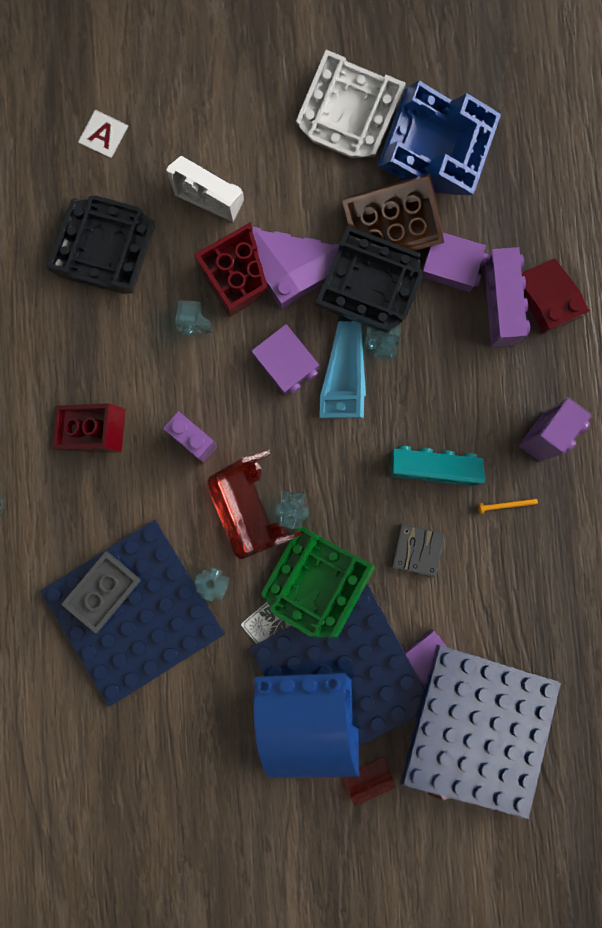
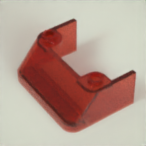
M269 451L242 458L208 478L209 491L232 550L239 559L250 557L302 535L301 531L287 536L285 528L278 522L270 524L254 483L258 482L261 478L262 471L258 461L269 456Z

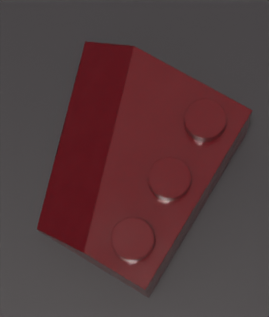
M251 222L194 254L196 266L229 317L248 307L267 289Z

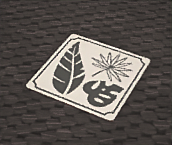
M268 602L241 624L256 644L291 626L271 612Z

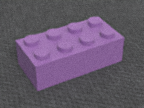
M519 247L492 249L484 264L491 347L518 345L530 332L529 320H526L525 314L528 310L527 298H524L523 292L526 288L525 276H522L521 268L524 266V258L522 254L520 255Z
M567 398L545 410L518 446L539 462L545 459L549 460L551 457L555 458L557 455L561 456L564 452L568 453L576 443L574 438L578 433L582 434L588 428L590 423L587 421L592 415L570 398Z

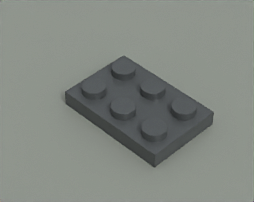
M106 551L61 605L97 634L142 580Z

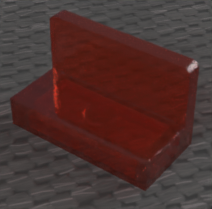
M384 757L359 767V777H343L354 806L396 788Z

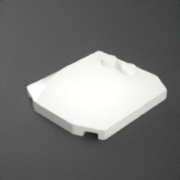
M326 50L296 123L308 138L316 144L350 158L374 157L406 83L388 75L383 77L347 62L343 56Z

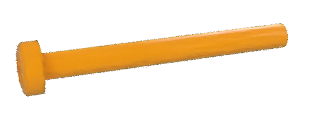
M531 499L491 505L479 503L478 511L480 514H484V511L535 505L538 504V500Z

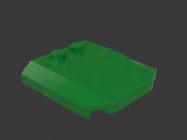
M299 525L261 595L266 599L271 612L275 616L308 636L337 638L376 566Z

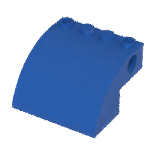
M417 81L404 89L377 167L403 181L430 173L435 192L451 195H473L501 114L468 93L452 101L423 82Z
M345 673L255 677V734L260 760L268 778L359 777V731L357 727L352 725V679L347 677Z

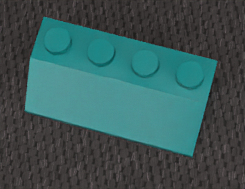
M398 445L397 449L392 450L389 477L475 487L485 484L483 458H477V454L464 453L463 456H456L454 451L442 450L441 454L433 453V449L420 448L419 451H412L411 447Z

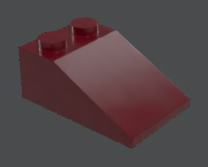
M555 258L522 273V276H525L526 288L523 290L524 296L527 298L528 305L542 334L577 320L590 311L580 290Z
M110 403L56 406L52 449L102 453L122 452L126 409Z

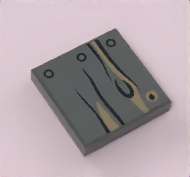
M401 524L392 567L436 577L445 533Z

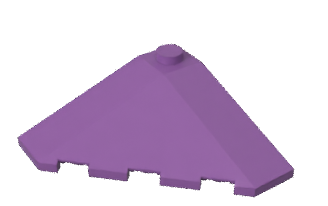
M252 227L267 288L282 310L325 283L340 244L334 243V245L321 243V240L306 237L301 239L292 237L291 234L276 231L272 233L262 231L261 228Z

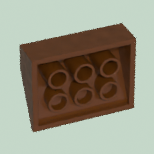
M430 173L351 195L342 200L348 225L352 228L413 251L445 242Z

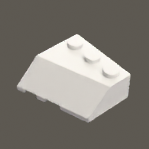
M180 156L168 166L166 171L175 196L231 222L234 221L244 201L243 191L238 186L225 182L183 156Z

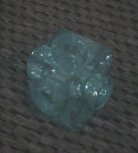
M283 492L281 502L277 504L276 517H280L279 526L289 529L302 528L303 521L308 520L309 507H305L306 494Z
M210 567L209 570H203L202 574L198 573L194 586L198 587L196 592L201 593L200 597L213 601L214 598L223 600L231 577L222 575L223 571ZM209 580L214 581L215 585L213 588L209 586Z

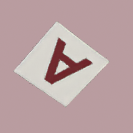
M95 110L78 142L112 158L128 125Z

